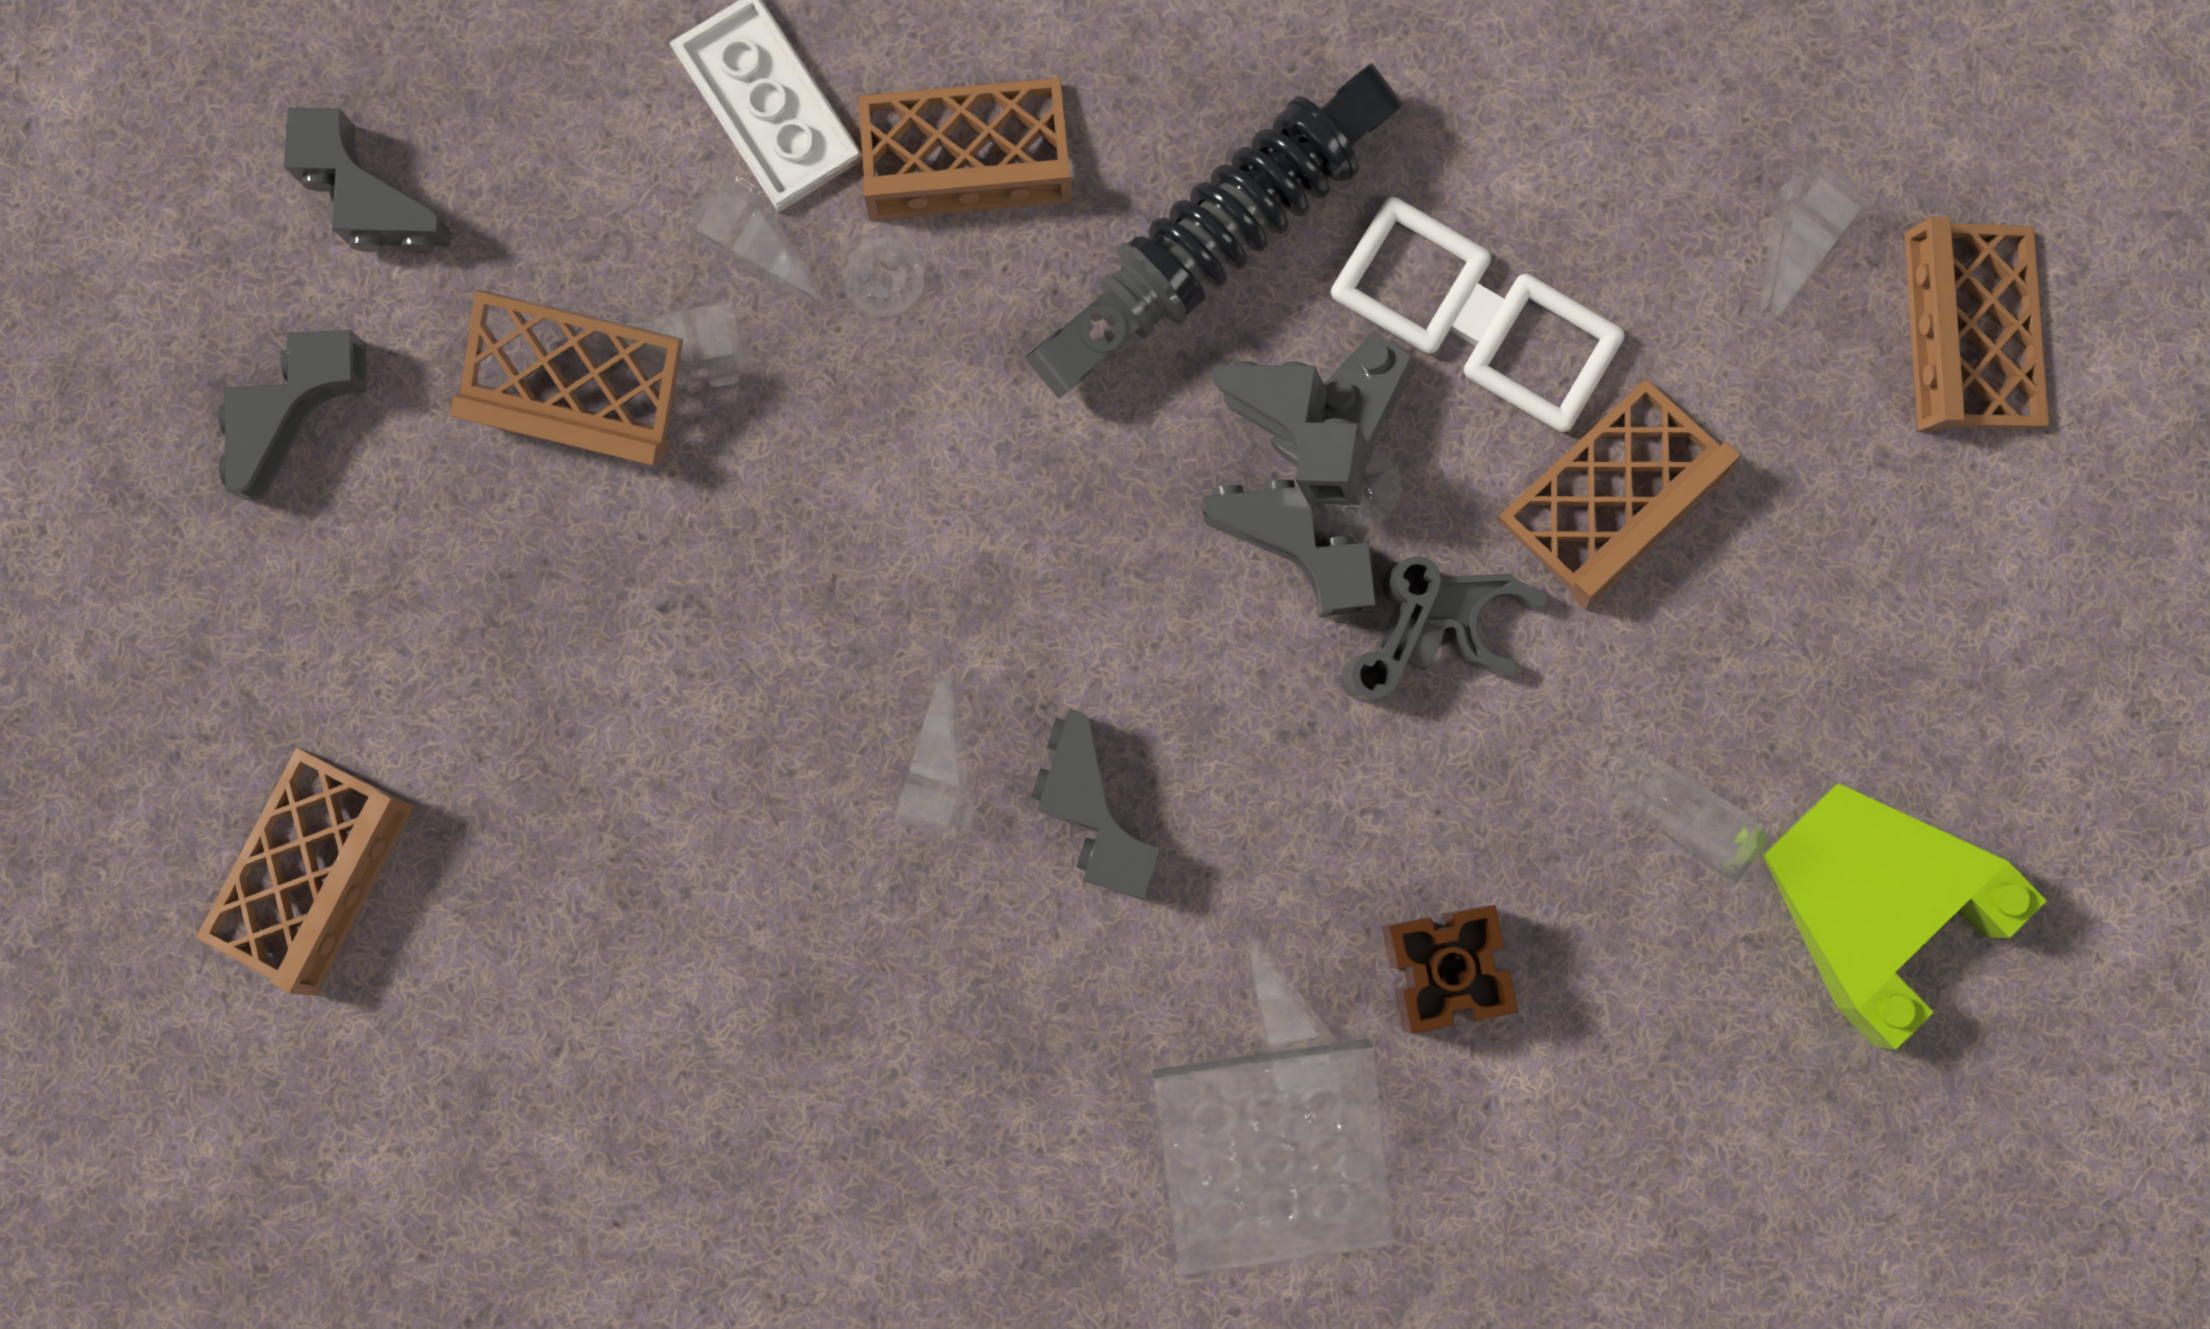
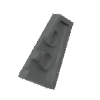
M1375 331L1324 383L1327 389L1322 423L1331 418L1358 423L1369 447L1366 464H1368L1375 450L1373 442L1383 421L1391 417L1415 368L1410 354ZM1274 436L1270 440L1274 450L1298 468L1297 449Z

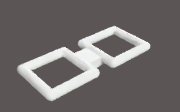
M1397 197L1387 198L1332 286V298L1426 354L1435 353L1448 332L1451 331L1476 346L1464 366V374L1468 379L1559 432L1569 431L1625 337L1623 329L1530 274L1518 276L1505 299L1478 284L1491 262V254L1487 249ZM1396 221L1466 261L1465 266L1427 329L1356 289V286ZM1528 299L1533 300L1600 339L1560 408L1489 367L1494 355Z

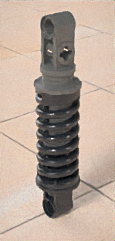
M1373 63L1367 65L1336 91V95L1321 108L1304 97H1294L1287 104V108L1275 118L1273 130L1264 129L1258 131L1252 139V147L1238 148L1232 155L1231 165H1219L1213 170L1210 177L1211 183H1197L1190 192V201L1180 200L1172 205L1169 211V219L1165 217L1155 219L1149 226V238L1144 236L1134 237L1128 243L1125 242L1119 246L1117 251L1123 266L1113 276L1107 274L1098 282L1102 295L1062 329L1056 330L1025 357L1026 361L1055 396L1060 398L1093 371L1095 365L1134 332L1140 337L1146 338L1154 331L1153 324H1156L1164 316L1181 325L1187 320V315L1205 301L1206 293L1200 284L1201 281L1206 279L1211 285L1221 287L1227 279L1226 272L1221 265L1226 261L1231 267L1242 269L1246 266L1248 260L1242 248L1243 245L1246 244L1251 249L1261 252L1268 245V238L1264 232L1266 227L1277 234H1283L1288 229L1289 221L1280 206L1281 204L1293 215L1304 216L1310 206L1301 187L1313 197L1324 199L1330 191V185L1326 177L1335 181L1350 180L1358 173L1359 166L1351 146L1365 134L1370 133L1386 121L1404 103ZM1090 319L1094 322L1102 319L1106 321L1108 327L1103 333L1107 340L1104 338L1091 339L1089 333L1094 326Z

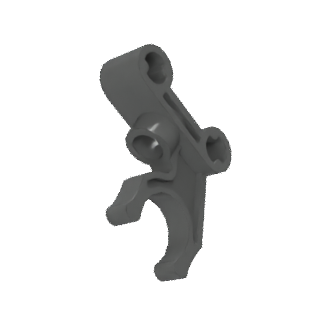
M1421 556L1409 557L1390 567L1384 576V593L1388 600L1396 605V608L1377 650L1356 656L1346 663L1341 675L1342 687L1347 695L1354 700L1362 702L1386 697L1397 686L1407 663L1423 671L1430 665L1441 644L1445 629L1450 631L1453 645L1465 663L1487 669L1498 678L1512 676L1517 670L1516 660L1495 655L1481 641L1477 627L1479 613L1487 601L1498 596L1513 598L1526 609L1535 610L1545 605L1547 594L1544 590L1526 585L1511 574L1441 577L1436 564L1430 559ZM1406 570L1416 574L1414 582L1421 586L1418 595L1411 594L1408 591L1410 583L1403 578ZM1373 666L1379 673V684L1366 688L1361 682L1360 672L1362 669Z

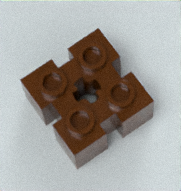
M1483 905L1443 913L1446 927L1434 929L1432 918H1418L1381 926L1389 966L1395 969L1403 968L1407 986L1394 989L1403 1031L1415 1034L1454 1026L1452 1012L1464 1010L1466 1019L1474 1021L1519 1013L1510 969L1495 968L1492 950L1505 948L1496 905ZM1448 954L1449 960H1457L1459 963V970L1451 974L1452 982L1447 984L1446 978L1438 974V966L1443 963V956Z

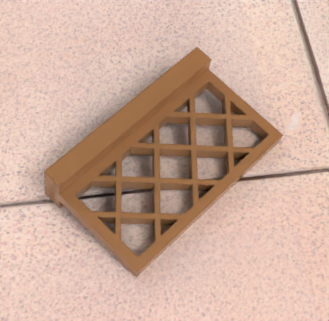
M1060 78L858 96L864 170L863 191L870 221L1072 202L1071 175ZM1052 95L1053 107L1040 121L1021 108L1030 97ZM993 100L1004 110L988 126L970 112L980 101ZM943 105L953 115L936 130L920 118L929 106ZM892 109L902 119L886 135L872 125L871 111ZM1012 116L1031 129L1016 146L997 133ZM962 121L980 133L965 151L947 138ZM1053 122L1055 133L1048 128ZM912 125L930 138L915 155H912L896 143ZM1041 136L1057 148L1058 160L1036 162L1025 152ZM873 138L879 142V144L874 149ZM989 141L1008 154L999 165L984 166L974 157ZM940 145L956 157L957 160L947 170L934 171L923 162ZM888 150L906 162L897 174L875 176V164Z
M1930 217L1904 232L1917 431H1940L1944 428L2042 429L2049 426L2034 226L1951 223L1950 217ZM1952 238L1963 239L1977 253L1966 267L1953 256ZM2001 240H2017L2019 261L2012 269L1993 250ZM1983 260L2002 279L1991 292L1971 274ZM1961 284L1980 302V305L1969 317L1956 304V290ZM2008 286L2022 299V311L2016 318L1997 300ZM1986 310L2005 328L1994 343L1975 325ZM1965 334L1984 353L1973 367L1960 356L1959 341ZM2011 336L2025 347L2026 361L2019 368L2000 350ZM1990 360L2009 378L1997 393L1979 375ZM1968 385L1988 403L1978 415L1964 414L1963 391ZM2015 386L2029 397L2030 415H2018L2004 401ZM1994 410H1995L1999 415H1991V414H1992V413L1994 412Z
M477 290L474 295L461 389L459 394L453 396L450 416L653 466L665 459L669 450L671 437L667 436L683 338L494 292ZM489 305L506 309L518 329L497 341L486 325ZM521 313L536 317L527 322ZM544 319L556 321L569 340L549 354L531 329ZM572 325L586 328V330L577 334ZM595 331L607 333L620 352L601 366H598L582 342L583 339ZM523 334L539 358V361L519 373L502 347ZM623 338L636 340L637 342L628 347ZM483 341H485L489 348L482 352ZM647 343L667 348L664 370L650 379L633 355L634 351ZM574 347L590 373L569 385L553 362V359ZM494 354L510 380L498 388L477 384L480 362ZM624 359L641 385L620 398L603 372ZM542 366L545 367L561 391L549 400L536 398L523 380ZM593 378L611 403L598 413L586 410L574 393L576 389ZM662 379L659 393L653 384ZM515 386L520 394L506 390ZM645 390L657 408L654 427L637 423L624 403ZM565 397L570 406L556 402ZM616 410L620 418L608 416L607 414Z
M1644 379L1498 516V521L1572 591L1571 596L1586 611L1733 472L1741 455L1726 441L1719 445L1649 380ZM1645 397L1660 411L1661 427H1631V409ZM1623 417V427H1613ZM1668 419H1669L1676 427H1668ZM1601 437L1624 438V462H1594V444ZM1631 438H1661V462H1631ZM1669 438H1690L1703 452L1692 462H1669ZM1587 451V462H1575ZM1565 471L1587 472V496H1557V478ZM1594 472H1624V497H1594ZM1632 472H1661L1662 490L1655 497H1632ZM1669 472H1680L1669 483ZM1550 486V496H1539ZM1528 506H1550V531H1528L1516 517ZM1557 506L1587 507L1588 532L1557 531ZM1595 507H1625V525L1618 532H1595ZM1632 507H1643L1632 518ZM1540 541H1550V550ZM1557 541L1588 542V560L1573 573L1557 558ZM1595 542H1606L1595 552Z
M296 748L196 939L273 980L272 985L289 994L316 996L415 805L398 796L389 794L303 749ZM306 765L318 770L323 792L301 800L297 782ZM333 779L343 783V785L335 787ZM355 790L368 796L359 816L344 822L338 797ZM326 802L332 827L310 835L304 809ZM292 814L298 840L276 847L272 829L279 818ZM335 836L339 854L332 866L319 870L313 844ZM301 849L307 875L285 883L279 857ZM267 862L273 887L251 895L247 877L253 866ZM310 884L314 902L307 914L294 918L288 892ZM275 897L282 923L260 931L254 904ZM242 910L247 936L229 941L218 935L217 933L227 914ZM284 932L288 951L280 967H277L267 961L262 940ZM250 945L251 952L242 947Z

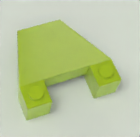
M1839 783L1835 784L1762 855L1836 1007L1874 1047L1897 1050L1934 1013L1895 972L1946 922L1960 911L1985 938H2010L2047 902L2009 861Z

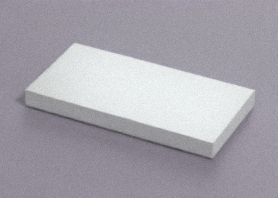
M739 0L669 43L778 213L863 161L861 151L762 0Z

